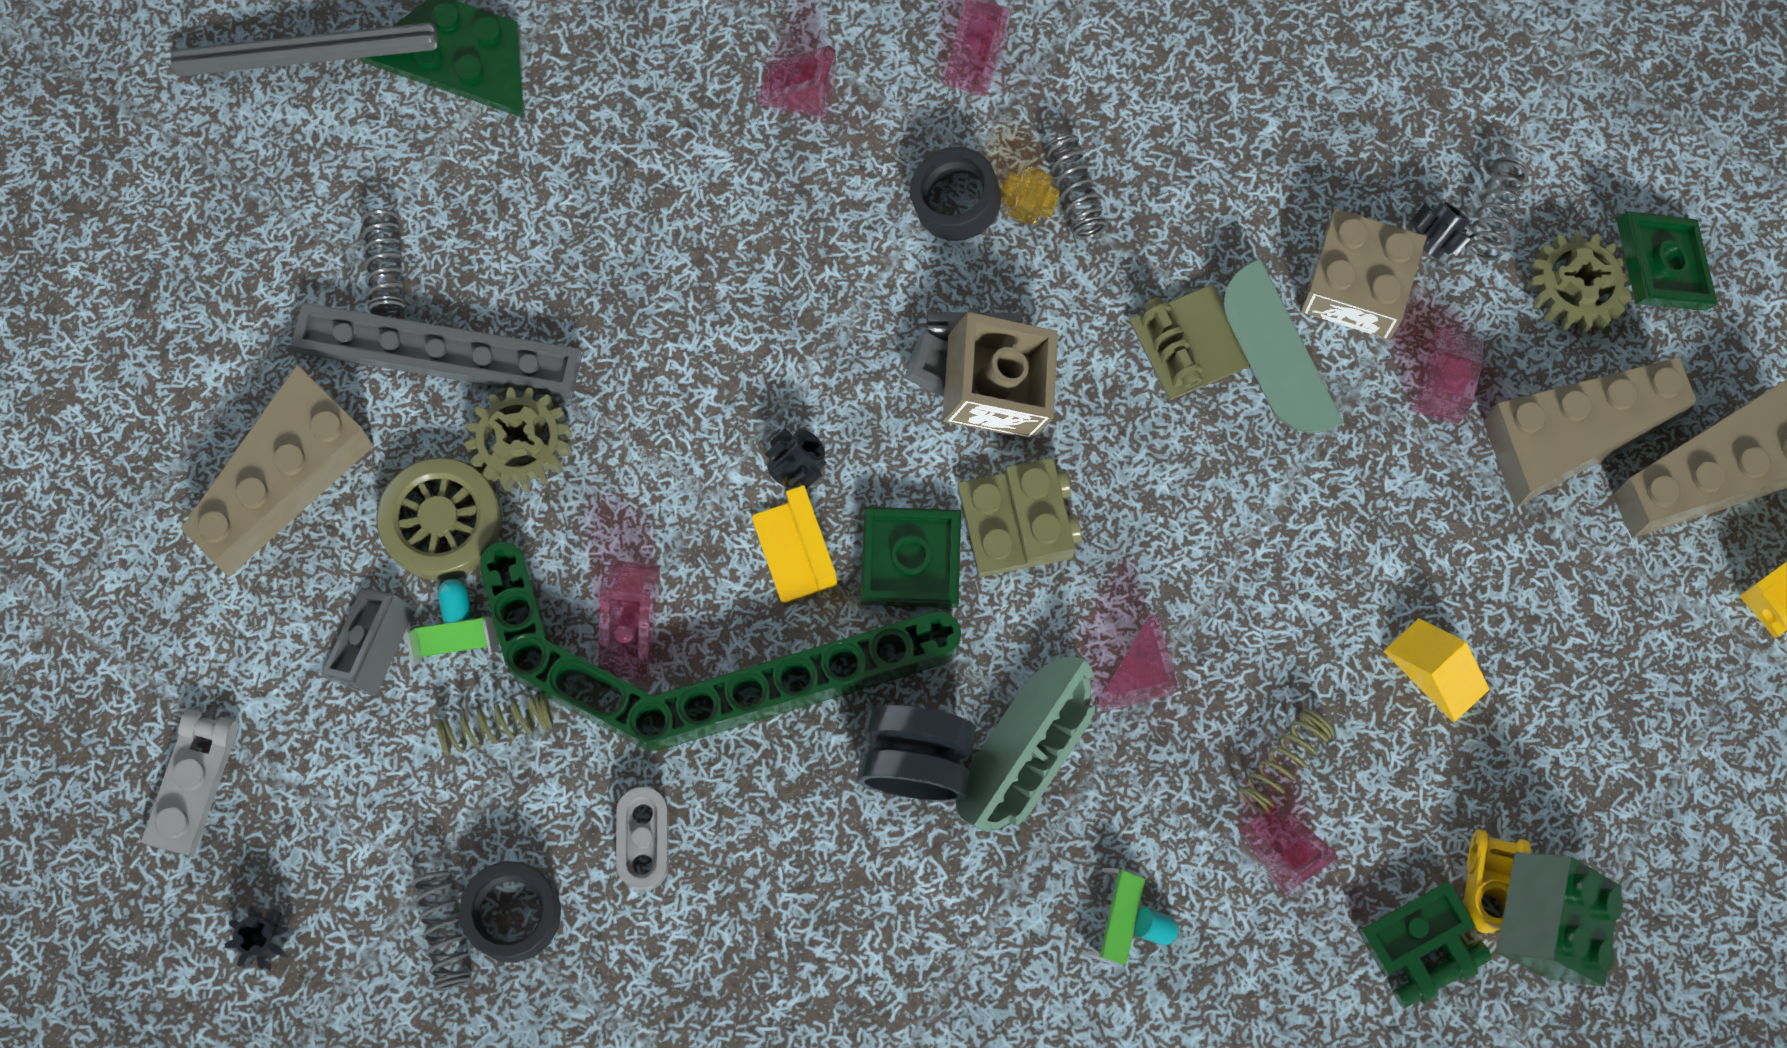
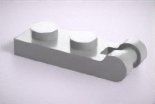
M190 708L185 710L179 723V736L141 843L194 857L239 729L237 720L220 717L217 721L206 718V714L202 711ZM200 737L212 740L208 754L195 751Z

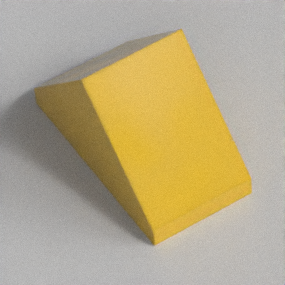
M1420 618L1383 651L1453 723L1490 690L1467 642Z

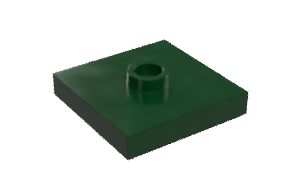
M1627 211L1616 218L1635 304L1690 310H1708L1718 305L1697 219Z
M864 507L861 605L958 608L961 510Z

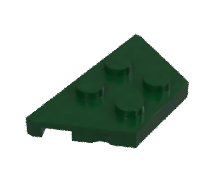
M426 0L393 26L433 23L439 37L437 49L361 58L365 64L521 118L525 114L522 87L523 70L520 55V28L517 21L456 0Z

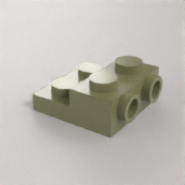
M1054 458L1006 467L1004 474L958 482L959 496L978 578L1073 559L1076 549L1075 544L1082 542L1081 528L1076 514L1067 515L1063 498L1071 497L1069 479L1065 469L1056 470Z

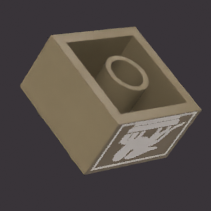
M1335 208L1325 230L1300 312L1391 340L1403 319L1427 236Z
M967 312L948 335L942 422L1033 439L1054 419L1058 331Z

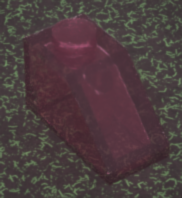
M1436 325L1412 412L1455 425L1461 422L1472 407L1483 365L1482 339Z
M612 560L600 588L598 667L614 676L646 680L648 678L659 607L660 565Z

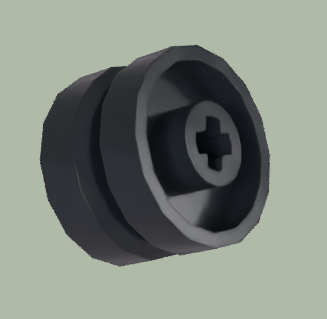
M883 705L869 708L864 739L876 748L861 753L857 783L880 793L933 802H958L965 800L970 770L957 760L972 755L976 725L954 714L927 708L900 705Z

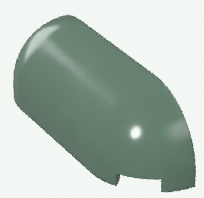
M1261 259L1244 266L1234 275L1226 289L1224 298L1225 314L1272 411L1284 424L1295 430L1307 433L1325 432L1343 425L1344 422Z
M1064 657L1054 660L1033 674L1019 691L967 768L970 772L966 798L956 802V808L960 817L968 824L980 830L991 832V830H997L1009 824L1017 826L1031 813L1088 727L1095 712V706L1090 705V678L1095 676L1085 659Z

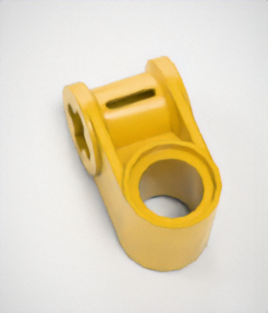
M1477 829L1474 832L1467 860L1468 876L1463 905L1476 925L1473 928L1474 930L1481 933H1492L1501 929L1515 852L1531 853L1529 841L1519 839L1517 843L1488 837L1485 830ZM1483 895L1491 896L1499 903L1501 907L1500 918H1494L1484 911L1482 906Z

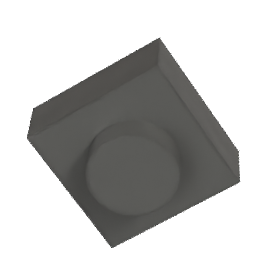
M928 332L919 336L904 378L944 398L948 342Z

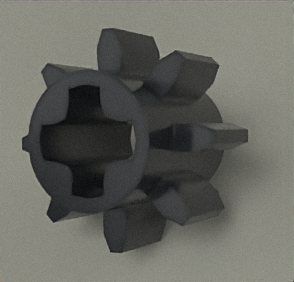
M1442 200L1437 207L1434 205L1430 207L1424 203L1411 219V222L1416 225L1414 228L1417 231L1416 233L1427 236L1423 251L1434 258L1440 259L1444 253L1448 255L1452 253L1457 256L1471 239L1466 234L1467 230L1464 229L1470 220L1458 208L1447 201Z
M785 428L770 441L772 447L765 453V456L769 458L767 461L768 471L777 483L785 487L794 488L800 482L807 489L822 476L820 470L826 465V461L823 460L825 449L821 441L813 433L799 429L792 435Z
M249 906L247 918L240 922L230 920V926L235 929L233 940L225 943L224 947L231 951L242 953L237 960V966L247 969L256 959L260 970L269 972L271 971V959L278 955L286 958L290 956L289 952L283 948L285 938L295 933L291 928L277 926L282 917L281 912L272 909L263 919L262 913L258 908ZM256 930L262 932V935L267 938L266 944L263 947L257 946L255 941L251 939Z

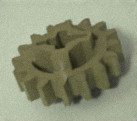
M1575 231L1569 243L1565 237L1559 235L1551 246L1545 244L1536 256L1538 259H1535L1529 268L1528 273L1534 277L1528 283L1527 290L1539 292V295L1532 303L1533 307L1546 306L1549 311L1546 313L1544 320L1549 322L1555 317L1562 319L1561 330L1566 331L1572 323L1578 325L1581 334H1586L1593 324L1601 331L1605 329L1611 319L1616 321L1625 311L1624 306L1633 297V292L1627 289L1631 285L1629 274L1622 271L1626 266L1625 257L1616 259L1612 255L1617 248L1615 243L1608 245L1606 248L1599 246L1600 235L1595 234L1589 242H1585L1581 232ZM1566 259L1564 266H1560L1557 271H1552L1553 266L1557 262ZM1604 294H1609L1605 303L1596 306L1595 302Z
M513 387L507 388V399L500 401L493 393L489 395L492 406L488 410L476 406L474 411L480 421L479 423L466 424L469 435L474 437V439L464 443L468 453L475 455L470 460L473 467L478 471L484 470L483 477L490 484H493L500 478L504 491L509 492L514 482H520L524 492H529L531 487L530 480L537 478L545 486L548 484L545 473L549 469L561 473L563 468L557 458L558 456H570V447L563 440L571 438L572 433L569 425L562 424L566 420L562 408L552 410L554 404L549 395L546 394L537 402L533 388H527L523 397H517ZM545 424L548 425L550 431L548 446L540 439V435L545 430ZM490 433L493 434L496 439V443L491 448L493 451L491 456L488 452V438ZM507 434L511 437L515 436L520 439L526 435L529 444L525 441L521 442L520 440H514L511 443ZM528 464L525 466L516 467L517 465Z

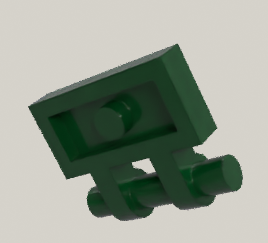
M1449 881L1358 931L1384 977L1401 968L1407 975L1408 983L1393 991L1398 1004L1403 1009L1418 1001L1425 1004L1438 997L1439 989L1457 979L1465 982L1478 974L1477 968L1492 960V955L1483 942H1479L1466 949L1460 939V935L1476 927ZM1441 946L1447 955V961L1427 971L1420 957Z

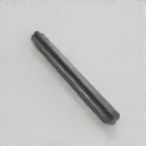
M433 23L411 24L175 49L171 52L170 64L176 75L181 77L429 51L438 48L439 37Z

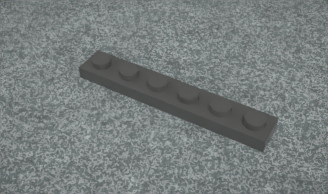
M302 303L291 342V348L298 354L501 388L513 387L514 390L519 391L533 388L534 393L547 394L567 399L573 398L582 359V353L578 348Z

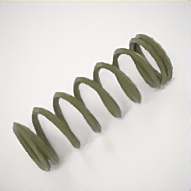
M542 692L540 695L536 693L535 700L531 695L528 697L531 718L530 730L522 717L517 702L512 699L513 734L505 722L499 705L495 703L496 739L488 727L482 710L478 708L479 743H477L471 732L465 714L461 712L459 716L463 736L462 747L458 745L446 717L442 720L438 719L436 723L437 733L443 753L448 757L451 754L449 738L454 748L463 753L467 746L466 733L471 743L480 749L484 742L483 728L491 742L498 744L501 738L500 723L507 736L514 740L518 733L517 718L523 730L527 734L532 735L535 729L534 713L543 730H552L553 720L546 695Z
M1303 709L1299 713L1300 721L1291 723L1293 735H1281L1280 742L1282 748L1275 747L1269 750L1272 761H1260L1259 770L1261 774H1249L1248 782L1251 788H1238L1240 797L1256 811L1262 814H1270L1269 807L1274 808L1275 805L1273 801L1258 791L1252 781L1253 777L1267 782L1281 795L1286 794L1283 787L1268 777L1263 768L1264 764L1280 770L1289 780L1296 781L1295 775L1281 766L1273 754L1275 751L1288 755L1297 765L1307 768L1305 761L1290 752L1284 742L1285 738L1299 742L1309 753L1318 755L1317 750L1311 744L1300 738L1295 730L1296 725L1310 729L1323 742H1328V739H1331V736L1334 735L1332 725L1319 713L1311 709ZM1244 793L1254 798L1264 809L1252 803Z

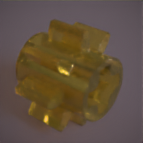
M1033 166L1024 167L1019 176L1009 172L1001 190L1003 193L1001 202L1007 203L1005 211L1008 216L1027 225L1036 224L1040 215L1051 219L1058 202L1057 197L1060 193L1059 189L1052 188L1054 178L1048 172Z

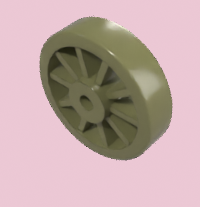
M452 458L425 459L403 469L386 486L379 500L376 515L380 540L392 559L408 573L433 581L456 579L477 569L480 566L483 552L489 546L498 543L503 523L501 505L489 481L470 464ZM441 479L439 495L432 497L424 482ZM454 481L462 485L463 488L450 499L452 483ZM416 486H419L426 499L421 505L405 498ZM473 497L476 506L462 508ZM400 507L416 514L417 517L399 520ZM476 519L474 528L462 524L464 521ZM412 531H418V532H417L410 540H408V541L405 539V537H404L403 534H402V533H407V532H412ZM457 533L468 537L460 546L457 545L454 539ZM430 539L428 552L419 550ZM442 541H448L452 550L440 553Z

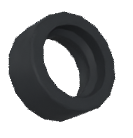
M946 147L930 154L917 166L911 179L910 198L921 225L933 236L947 241L967 240L981 234L994 222L1001 208V189L991 163L979 152L965 147ZM956 173H967L976 176L980 180L983 187L982 196L979 202L970 210L958 215H943L932 209L929 202V194L933 186L942 178Z
M502 861L485 867L469 881L461 896L459 919L464 935L475 949L497 961L517 963L535 957L551 943L560 925L561 905L557 890L539 870L524 862ZM506 882H521L530 887L538 896L541 906L540 919L534 931L524 939L515 942H502L491 937L484 929L480 917L482 903L487 894L497 885Z

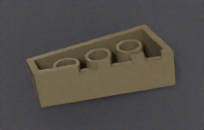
M1678 357L1503 401L1496 404L1483 422L1514 508L1516 509L1543 492L1553 489L1589 467H1593L1625 447L1633 445L1678 420L1697 400L1681 359Z
M297 364L180 529L216 566L230 577L373 448L374 445L362 427Z
M1787 379L1633 475L1613 494L1631 538L1787 489Z

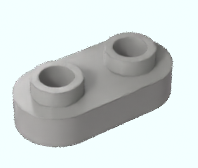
M637 787L626 792L620 799L616 811V869L622 881L628 887L637 891H648L659 886L666 878L669 869V810L663 797L657 791L648 787ZM641 807H649L653 811L652 819L645 824L635 821V813ZM641 857H649L653 862L652 869L646 874H638L634 870L635 862Z

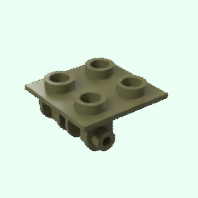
M1214 284L1168 303H1163L1160 297L1154 298L1144 305L1146 312L1129 318V322L1169 401L1250 367L1227 321L1224 303Z

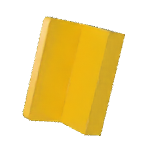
M804 485L786 491L787 504L752 516L764 556L780 601L783 604L837 587L836 572Z

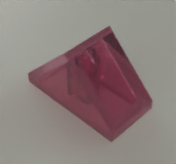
M965 0L943 84L984 97L987 96L1008 41L1011 8L986 0Z
M828 45L769 63L757 103L762 106L826 120L837 82L836 50Z
M1152 614L1148 616L1103 692L1097 708L1107 712L1173 696L1178 683L1159 618Z
M1279 803L1270 809V814H1262L1239 830L1241 837L1284 896L1338 859L1334 849Z

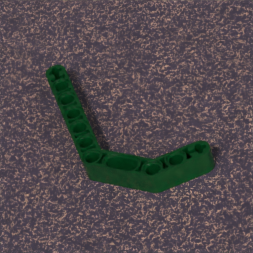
M507 542L495 543L483 552L480 559V571L504 661L514 678L538 694L544 693L553 702L648 751L668 749L939 667L951 662L958 654L960 647L961 628L956 618L942 611L931 612L652 696L550 642L531 570L520 549L514 544ZM505 562H510L512 565L509 567V572L515 588H507L499 574L502 572L501 564ZM519 606L530 608L529 615L523 622L519 624L507 623V616L512 609ZM939 630L942 637H947L946 646L938 647L935 640L930 641L931 632ZM911 636H916V646L920 645L918 656L913 655L914 647ZM886 644H895L903 649L905 655L897 662L888 663L883 661L877 653ZM534 651L542 653V660L536 668L528 671L519 669L520 659L525 654ZM840 658L851 659L858 666L854 674L848 677L836 676L830 668L834 661ZM793 672L804 673L810 679L808 686L798 692L787 690L783 686V681ZM572 674H581L620 694L622 700L616 710L604 713L562 692V683L566 677ZM744 687H756L762 692L761 699L752 706H742L735 701L737 693ZM697 701H707L714 705L712 714L703 721L692 720L687 714L691 705ZM650 715L662 716L665 719V725L660 733L648 736L640 732L641 723L646 717Z

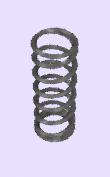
M1072 134L1062 135L1051 140L1045 147L1048 160L1054 163L1051 172L1059 177L1056 181L1057 188L1064 191L1061 195V201L1069 205L1066 209V216L1073 219L1070 224L1073 237L1080 240L1096 237L1103 233L1108 226L1107 219L1099 216L1103 209L1093 207L1077 216H1072L1070 209L1073 206L1087 205L1094 202L1098 198V194L1087 193L1079 196L1072 202H1068L1065 199L1067 192L1085 190L1094 181L1085 178L1074 182L1067 188L1062 187L1061 180L1063 178L1080 176L1087 172L1089 168L1088 165L1080 164L1067 169L1062 174L1056 171L1058 164L1075 162L1084 155V152L1081 150L1070 151L1079 143L1080 138ZM1075 140L1071 146L1063 150L1053 151L1062 143ZM1062 152H1068L1059 157L1057 160L1053 159L1051 156V154L1057 155ZM1079 154L1078 156H1076V157H1074V158H1070V159H1068V160H1064V159H1066L1067 157H1070V156H1072V155ZM1082 168H1084L1083 170H1080V171H1078V172L1069 174V173H1071L1072 171H1075V170H1077V169H1082ZM1087 183V184H1085V185H1083V186L1074 188V187H1076V186H1078V185H1080V184ZM1092 197V198H1090V199H1088V200L1079 202V201H1081V200H1083V199ZM1100 224L1097 227L1092 228L1091 230L1082 231V229L1085 227Z
M1500 157L1494 160L1490 170L1492 178L1486 183V190L1488 192L1484 193L1481 197L1483 206L1479 207L1476 212L1478 220L1472 224V231L1474 233L1469 236L1471 239L1465 246L1470 255L1486 261H1493L1502 256V252L1497 246L1504 245L1506 239L1496 232H1477L1476 227L1481 222L1483 225L1498 232H1505L1511 229L1509 223L1496 217L1482 218L1481 212L1483 209H1486L1501 218H1511L1515 215V211L1505 204H1516L1520 201L1518 195L1509 190L1517 191L1525 187L1522 180L1528 177L1529 168L1521 160L1514 157ZM1514 166L1522 170L1523 174H1509L1499 169V167ZM1499 179H1505L1509 182H1516L1520 186L1513 187L1505 185L1504 183L1500 182ZM1493 181H1495L1497 184L1506 187L1508 190H1491L1490 185ZM1494 193L1507 194L1514 197L1515 200L1502 199ZM1490 195L1505 204H1486V198ZM1490 207L1503 208L1510 211L1511 213H1498L1492 210ZM1486 221L1499 222L1504 224L1506 228L1492 226ZM1481 235L1494 236L1502 241L1496 242L1492 240H1487ZM1476 236L1482 240H1473V238ZM1472 244H1483L1492 247L1497 251V255L1483 254L1474 248Z
M386 209L371 210L361 217V223L366 228L362 233V238L367 242L363 252L369 258L364 264L365 269L370 272L365 279L366 284L371 287L366 295L369 300L367 304L368 311L371 314L380 316L399 315L406 308L405 300L398 296L381 295L374 298L371 296L374 290L379 292H398L404 288L403 284L399 282H384L375 286L370 282L373 275L378 277H397L403 272L398 267H382L374 271L369 267V263L372 260L392 263L400 260L402 257L397 252H381L373 256L368 252L370 245L379 248H393L400 243V240L395 237H380L372 241L367 238L369 230L376 233H392L398 230L399 226L396 224L399 218L398 215ZM382 213L394 217L390 222L370 223L366 221V217L372 214ZM383 226H393V227H394V228L387 229V230L377 229V228L383 227ZM394 241V243L390 244H380L378 242ZM383 256H396L395 258L390 259L379 258ZM384 271H397L396 273L391 274L380 273ZM386 286H398L397 288L392 289L382 288ZM374 306H381V307L392 306L393 308H388V309H386V308H377V307H374Z
M448 871L427 873L414 878L411 882L413 887L426 890L417 896L415 903L423 907H430L420 914L419 921L425 924H435L426 929L422 937L427 941L438 942L428 948L425 955L432 959H443L435 963L429 970L430 974L438 977L431 983L434 985L432 989L436 991L464 986L473 980L471 977L472 971L469 969L457 972L434 971L438 967L466 957L468 954L467 952H458L450 955L431 953L441 946L461 940L464 937L462 934L450 937L427 936L438 928L460 921L458 916L443 920L423 918L433 911L456 904L457 900L455 899L443 902L420 901V899L433 892L453 886L454 883L452 882L430 885L448 879L451 876V873ZM441 876V877H438V878H436V879L425 880V879H428V878Z

